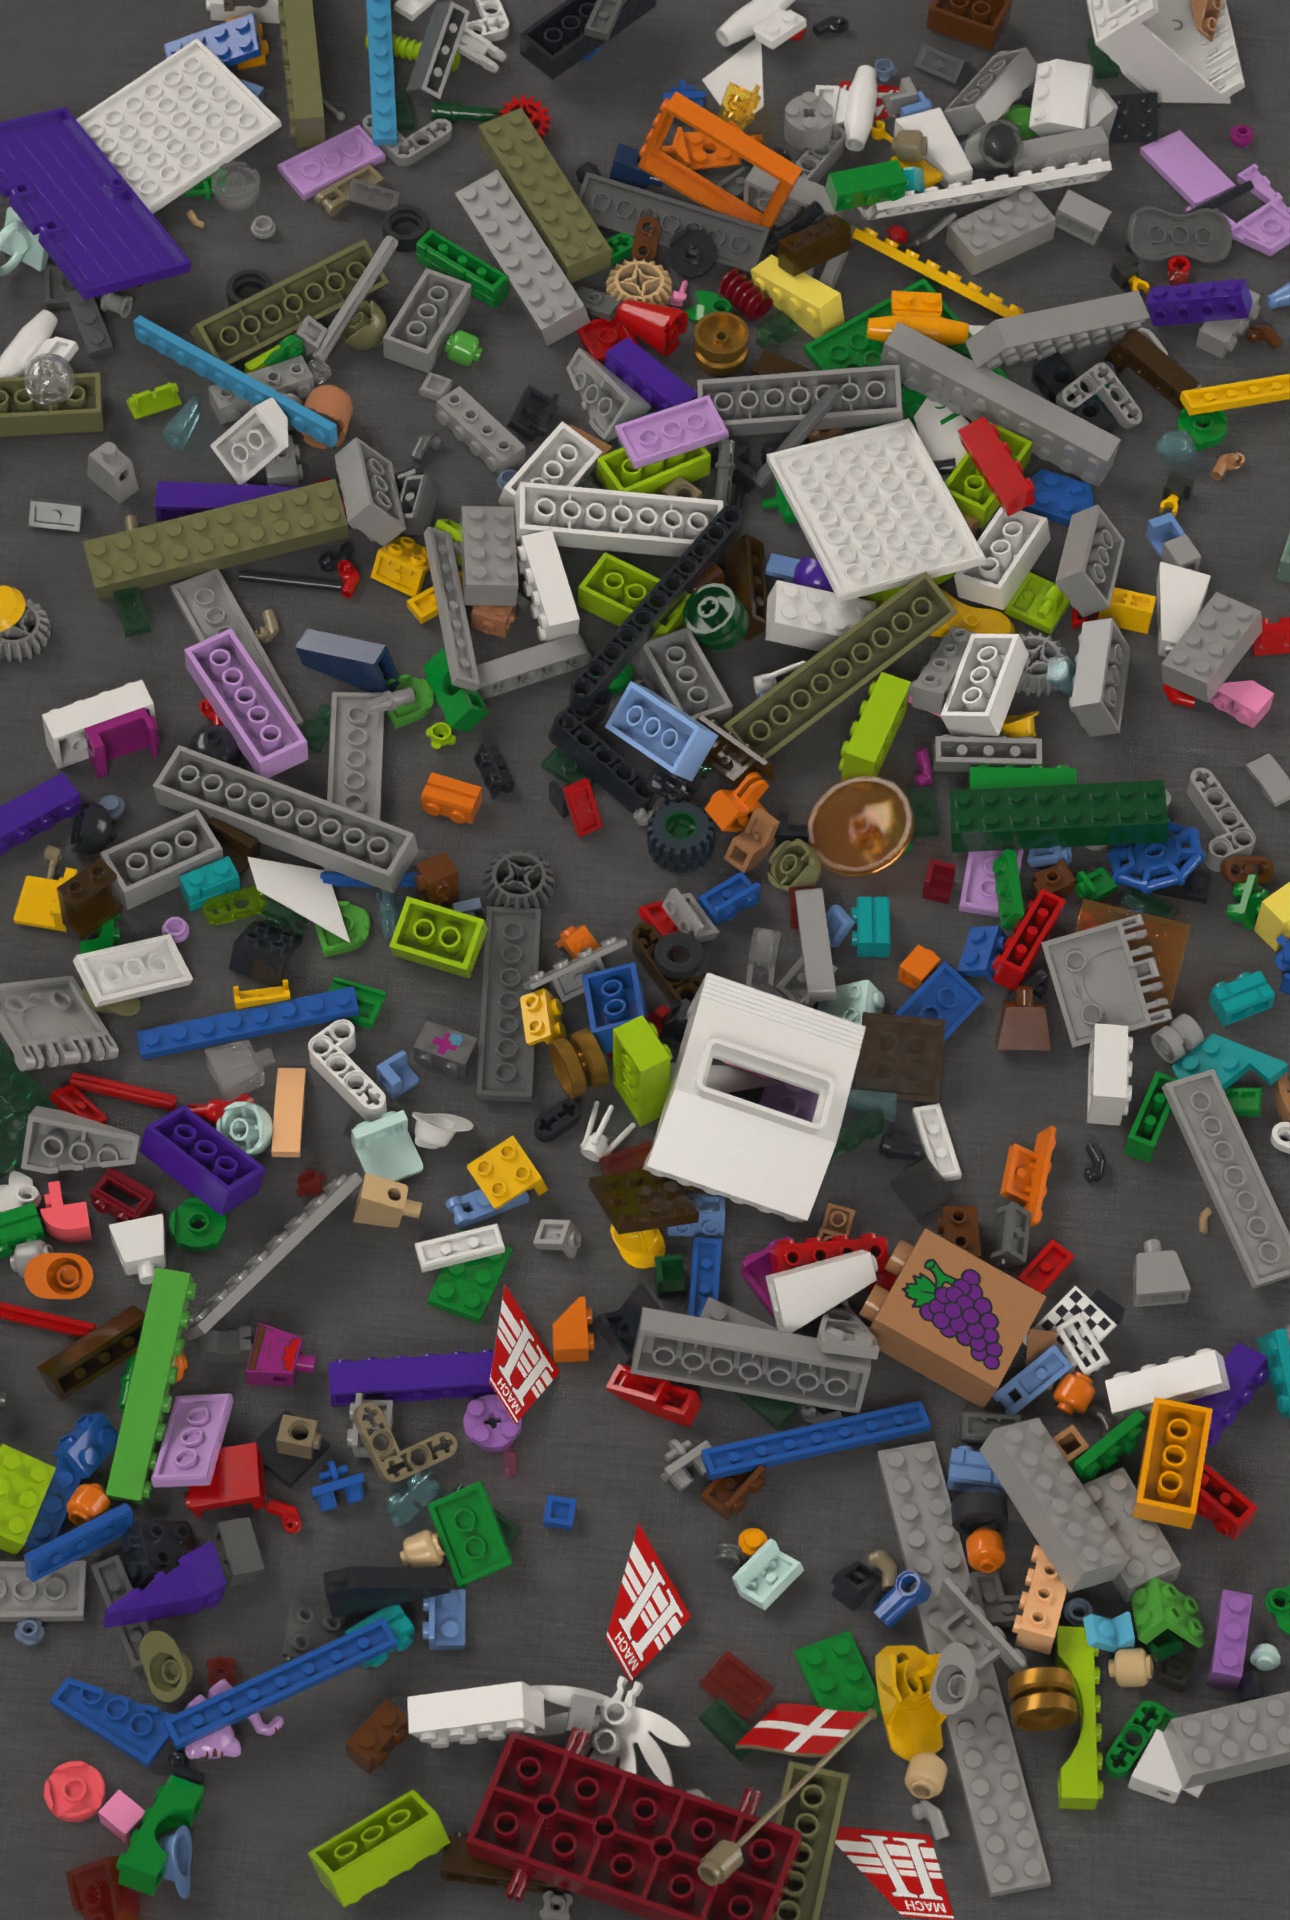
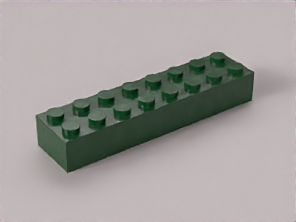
M1164 780L949 790L952 853L1051 848L1058 845L1061 847L1168 842V817Z

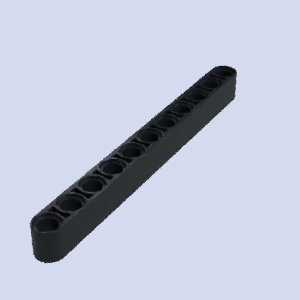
M728 505L720 510L575 677L570 686V707L576 711H586L595 703L738 537L743 520V513L740 508Z

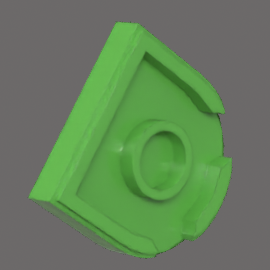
M408 674L400 675L398 679L400 683L395 691L405 689L406 687L411 688L415 694V702L397 707L393 712L385 711L395 729L424 718L434 706V691L427 680L410 677ZM389 679V680H387V685H389V684H391V683H393V682H395V681H397V680H395V679Z
M338 901L350 943L314 923L324 957L353 951L367 941L371 925L369 915L365 909L350 904L348 901Z

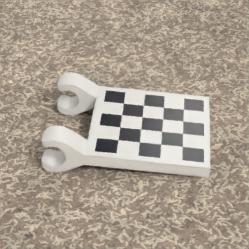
M1075 1285L1032 1329L1057 1332L1055 1327L1080 1313L1098 1343H1100L1117 1325ZM1076 1322L1074 1326L1091 1352L1094 1346L1079 1322ZM1068 1327L1064 1331L1083 1360L1086 1355ZM1027 1332V1334H1026V1336H1025V1338H1024V1340H1023V1343H1024L1026 1346H1027V1335H1028V1332ZM1057 1333L1056 1347L1067 1357L1066 1359L1073 1366L1066 1372L1071 1374L1078 1364L1059 1333Z

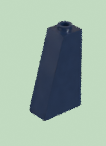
M307 628L295 646L304 666L370 693L394 692L400 683L398 681L400 677L387 646L384 644ZM389 679H395V680H397V681H395V682H393V683L387 685V680H389Z

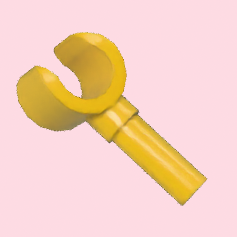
M877 120L876 128L873 126L871 128L872 137L875 140H887L892 144L893 137L885 131V123Z

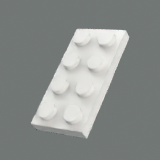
M171 934L76 955L73 960L95 1007L187 986L193 980Z

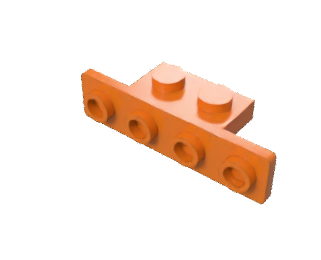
M1052 1125L1038 1133L1034 1152L1016 1143L1011 1145L1008 1151L1000 1195L1022 1205L1024 1209L1031 1213L1030 1228L1040 1222L1043 1214L1041 1207L1047 1193L1046 1181L1052 1167L1050 1162L1052 1151L1056 1145V1127Z

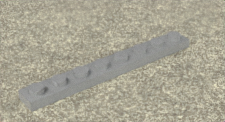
M428 526L423 534L451 683L454 686L475 691L479 687L480 682L451 533Z

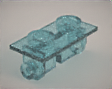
M429 1471L423 1475L420 1472L416 1473L406 1482L409 1488L402 1494L396 1492L385 1502L388 1507L381 1514L385 1515L390 1512L393 1515L390 1520L396 1527H399L401 1524L405 1525L419 1512L412 1503L414 1500L421 1507H424L438 1495L440 1485L434 1479L431 1481L427 1479L432 1472Z

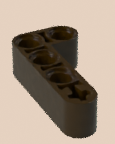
M1135 329L1128 330L1104 360L1114 365L1117 374L1122 373L1128 366L1180 410L1184 408L1179 399L1181 391L1203 388L1194 377Z
M648 923L638 924L634 927L632 932V951L671 1006L685 998L693 1001L707 972L693 979L689 977L686 979H674L677 980L676 982L669 981L672 978L662 974L654 961V950L662 937ZM670 951L668 954L670 960L680 963L673 952ZM708 971V973L722 977L715 971Z

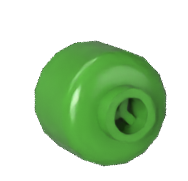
M458 330L455 334H450L444 352H447L448 360L468 367L472 361L478 362L483 348L479 347L480 341L477 336Z

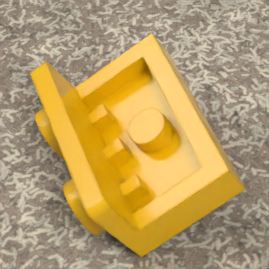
M545 988L520 997L525 1039L528 1045L531 1046L542 1041L548 1045L552 1041L567 1036L561 1019L563 1007L558 998L553 997Z

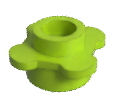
M438 722L426 730V736L431 739V747L433 749H440L442 746L447 744L453 745L456 742V737L452 735L451 728L447 723Z

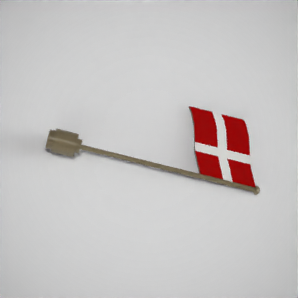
M791 1703L778 1704L735 1745L736 1749H761L791 1756L822 1759L737 1843L721 1840L700 1861V1866L698 1867L700 1878L710 1886L722 1884L743 1863L740 1848L870 1720L877 1718L876 1711L873 1709L867 1710L866 1713L836 1711Z

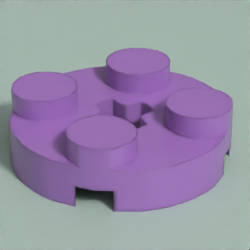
M485 1395L472 1400L468 1404L463 1420L464 1433L468 1441L479 1446L481 1450L500 1452L508 1449L517 1436L519 1437L522 1429V1418L515 1424L497 1395ZM490 1418L500 1421L495 1429H491V1426L488 1424L485 1425V1422Z

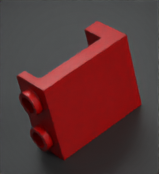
M256 1442L221 1448L211 1484L189 1486V1492H185L186 1506L188 1510L191 1509L196 1518L203 1517V1510L251 1503L255 1510L266 1508L263 1453Z

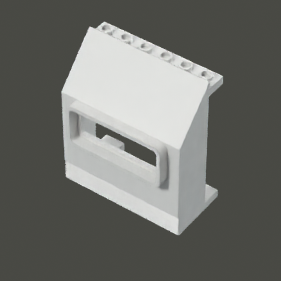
M1086 0L1095 45L1109 55L1120 66L1125 77L1144 93L1158 92L1161 102L1231 104L1230 96L1245 88L1226 0L1222 2L1212 41L1207 40L1196 30L1190 0ZM1173 20H1180L1183 23V28L1175 30L1174 28H1179L1181 25L1178 22H1173Z
M707 972L686 1014L685 1019L688 1022L653 1146L645 1159L643 1169L650 1171L655 1176H665L677 1180L682 1185L703 1189L708 1194L721 1195L730 1198L735 1203L756 1207L761 1212L774 1213L783 1216L788 1221L803 1223L804 1220L808 1221L837 1143L866 1026ZM715 1058L817 1093L819 1096L812 1122L706 1087L712 1059Z

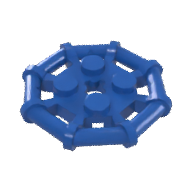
M1168 818V834L1169 832L1173 833V837L1168 836V842L1136 844L1133 848H1131V844H1120L1109 849L1107 859L1110 861L1113 872L1112 880L1116 885H1126L1142 891L1143 894H1150L1151 891L1176 884L1179 886L1183 885L1189 874L1198 864L1203 863L1206 857L1205 852L1201 848L1199 830L1195 827H1186L1171 822ZM1189 843L1190 848H1182L1181 845ZM1129 860V863L1122 866L1121 861ZM1182 860H1187L1186 863L1181 867L1180 863L1182 862ZM1136 873L1139 875L1141 879L1133 877L1131 875ZM1168 873L1170 874V875H1168V876H1164V877H1160V878H1157V879H1153L1154 877H1157V876L1165 875V874H1168Z

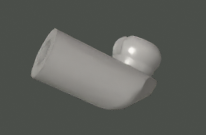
M921 1800L919 1804L912 1806L911 1811L914 1819L921 1820L925 1818L930 1822L935 1840L950 1835L943 1813L939 1808L927 1800Z

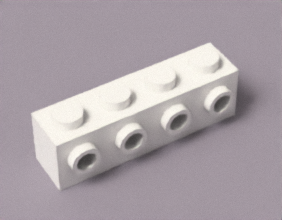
M1211 1348L1198 1350L1194 1356L1187 1358L1184 1356L1170 1358L1166 1364H1148L1142 1366L1141 1371L1134 1373L1120 1372L1115 1374L1113 1379L1105 1381L1112 1414L1120 1420L1126 1419L1137 1409L1142 1414L1150 1412L1154 1397L1183 1403L1230 1390L1223 1356Z

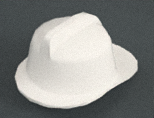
M412 1113V1116L416 1119L414 1130L415 1144L419 1147L429 1149L446 1147L456 1132L473 1129V1123L460 1116L441 1113Z

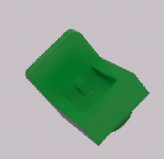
M1103 867L1087 875L1083 871L1077 873L1075 891L1080 898L1086 900L1089 906L1117 892L1118 886Z

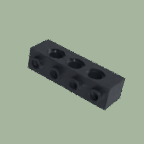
M1057 354L1033 365L1031 382L1046 400L1057 405L1056 395L1078 377L1072 371L1070 364ZM1080 382L1081 389L1088 393L1089 390L1086 388L1085 383ZM1072 393L1066 399L1070 402L1076 396ZM1095 395L1070 411V413L1110 434L1113 433L1114 419L1100 405Z

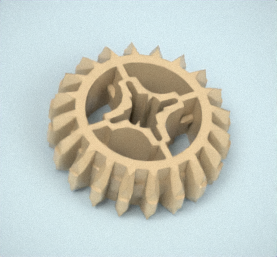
M634 258L632 262L624 260L623 265L616 264L615 270L610 271L609 277L606 280V294H609L611 297H617L616 301L623 299V302H625L627 299L668 306L669 299L672 296V281L669 278L668 271H665L662 265L656 266L654 260L648 263L645 258L642 261H637Z

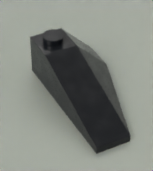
M351 1566L323 1573L325 1595L333 1619L450 1593L446 1568Z

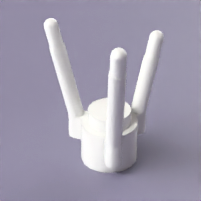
M801 661L772 673L754 676L753 683L757 697L759 692L765 693L777 685L775 677L796 670L806 662Z
M598 1100L594 1102L585 1137L580 1145L581 1153L589 1160L600 1162L602 1157L608 1159L611 1152L636 1126L635 1123H631L608 1146V1139L602 1133L610 1119L614 1106L609 1105L597 1132L592 1134L600 1104Z

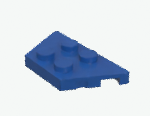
M1041 469L1030 477L1036 490L1032 492L1035 503L1021 511L1046 517L1048 520L1069 526L1073 514L1094 506L1091 484Z

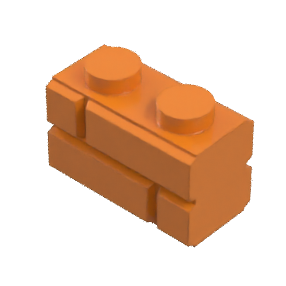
M431 772L427 785H425L421 794V809L432 816L442 815L449 817L458 824L464 822L472 824L482 803V787Z

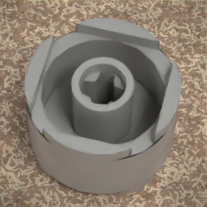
M808 91L792 99L785 108L784 136L792 147L799 150H804V147L818 150L829 143L834 109L829 102Z

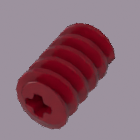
M738 268L731 269L720 283L719 293L732 303L734 308L738 309L742 315H745L749 321L761 319L769 312L773 305V300L766 298V293L760 292V288L754 286L752 280H747V276L741 274Z

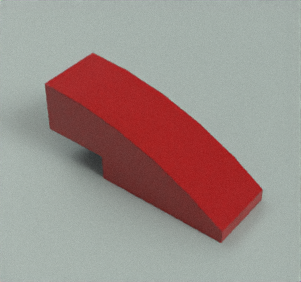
M621 1364L617 1365L606 1385L607 1391L632 1405L689 1428L702 1405L696 1391L672 1385L669 1380L631 1374V1367Z

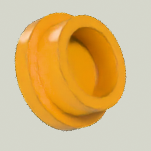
M748 1528L739 1535L738 1546L742 1548L743 1554L752 1557L768 1541L767 1536L760 1529Z

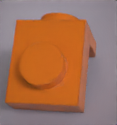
M573 925L569 926L559 934L562 938L555 943L558 948L564 946L573 960L578 958L577 953L584 949L592 947V950L600 947L585 925L576 928Z

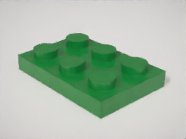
M505 1246L504 1253L443 1267L427 1299V1305L481 1324L512 1256L513 1248Z
M1138 1409L1074 1462L1072 1470L1082 1485L1099 1478L1098 1476L1103 1471L1110 1472L1117 1466L1121 1456L1125 1453L1130 1455L1139 1447V1439L1144 1432L1142 1428L1146 1417Z
M482 1481L427 1504L458 1587L462 1588L515 1565Z
M850 1631L794 1651L796 1662L817 1707L836 1711L865 1713L867 1710L873 1709L876 1711L877 1716L882 1715L878 1692Z

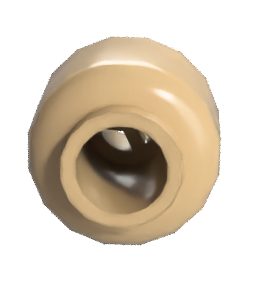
M423 1530L407 1537L403 1542L404 1551L400 1552V1557L405 1567L436 1568L442 1564L443 1556L446 1555L438 1533L433 1534L429 1530Z
M1141 1647L1118 1649L1115 1652L1114 1659H1109V1676L1115 1677L1120 1687H1143L1147 1684L1148 1679H1153L1152 1655H1147L1145 1649Z
M919 1753L913 1756L908 1764L905 1785L911 1794L919 1799L935 1797L943 1790L947 1776V1766L934 1753Z

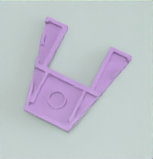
M1254 163L1237 174V182L1241 185L1251 180L1254 189L1250 190V192L1266 204L1238 223H1235L1226 215L1225 217L1231 226L1232 239L1271 256L1290 243V206L1287 207L1284 204L1283 197L1279 192H1275L1272 189L1268 178L1259 173L1258 166ZM1190 205L1185 209V213L1194 208Z

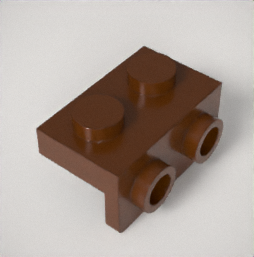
M760 1465L754 1471L714 1479L700 1495V1500L728 1521L734 1513L738 1515L742 1512L747 1504L746 1499L752 1493L757 1494L763 1488L766 1482L764 1479L766 1468Z

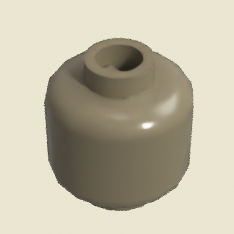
M901 130L898 132L897 138H892V153H896L898 160L901 162H919L923 156L927 155V136H923L920 130Z

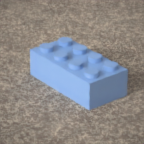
M630 681L605 725V728L665 769L689 781H693L718 737L716 733L650 689Z

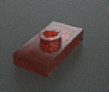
M652 1141L599 1158V1165L603 1173L616 1174L630 1170H643L645 1159L653 1146Z

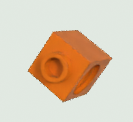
M918 944L899 966L897 980L916 992L939 968L941 958L934 951L925 949Z

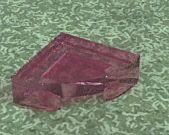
M502 1448L504 1478L514 1477L516 1475L514 1449Z

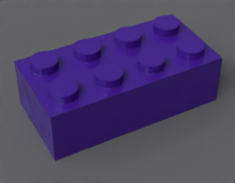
M185 1105L146 1126L139 1152L221 1216L259 1193L266 1170L265 1167Z

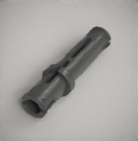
M719 440L718 462L715 463V469H717L715 500L723 501V508L730 505L732 476L736 467L734 463L735 441Z

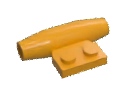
M892 291V316L868 318L867 339L886 342L898 322L944 346L966 344L965 341L968 340L969 335L968 323L941 317V293Z

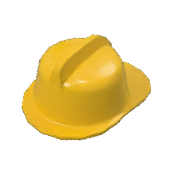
M1033 711L1021 715H1006L999 736L1008 738H1036L1034 716L1040 712Z
M611 1223L610 1232L624 1260L634 1268L654 1267V1256L665 1255L666 1246L659 1229L618 1235Z

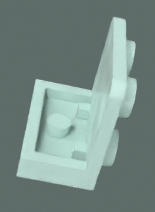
M869 980L835 986L836 1000L821 1001L818 1005L819 1011L862 1025L863 1012L882 1014L885 999L882 992Z
M404 1110L387 1112L380 1119L373 1122H361L351 1130V1143L365 1173L397 1182L423 1171V1163L408 1132V1118Z

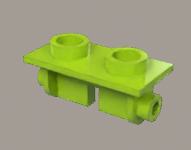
M171 382L154 388L152 392L147 390L138 394L134 393L132 397L126 400L135 420L182 405L177 394L179 392L176 383L171 384Z

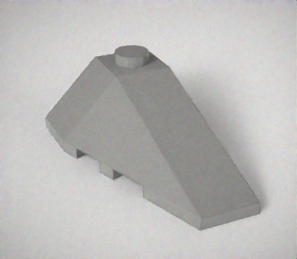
M1091 81L1085 129L1102 125L1106 137L1109 139L1118 106L1104 89H1096Z
M578 348L566 369L575 390L581 395L583 409L590 416L589 423L591 428L603 440L608 442L618 437L615 432L616 425L645 416L651 405L585 350Z

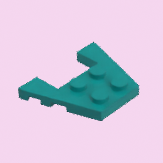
M1213 1033L1171 1066L1176 1079H1182L1214 1069L1223 1090H1226L1249 1070H1253L1270 1086L1289 1071L1286 1062Z

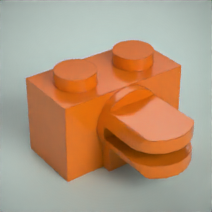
M758 772L750 773L734 790L720 789L715 792L704 809L722 831L744 832L755 809L760 807L767 812L758 800L768 789L769 785Z

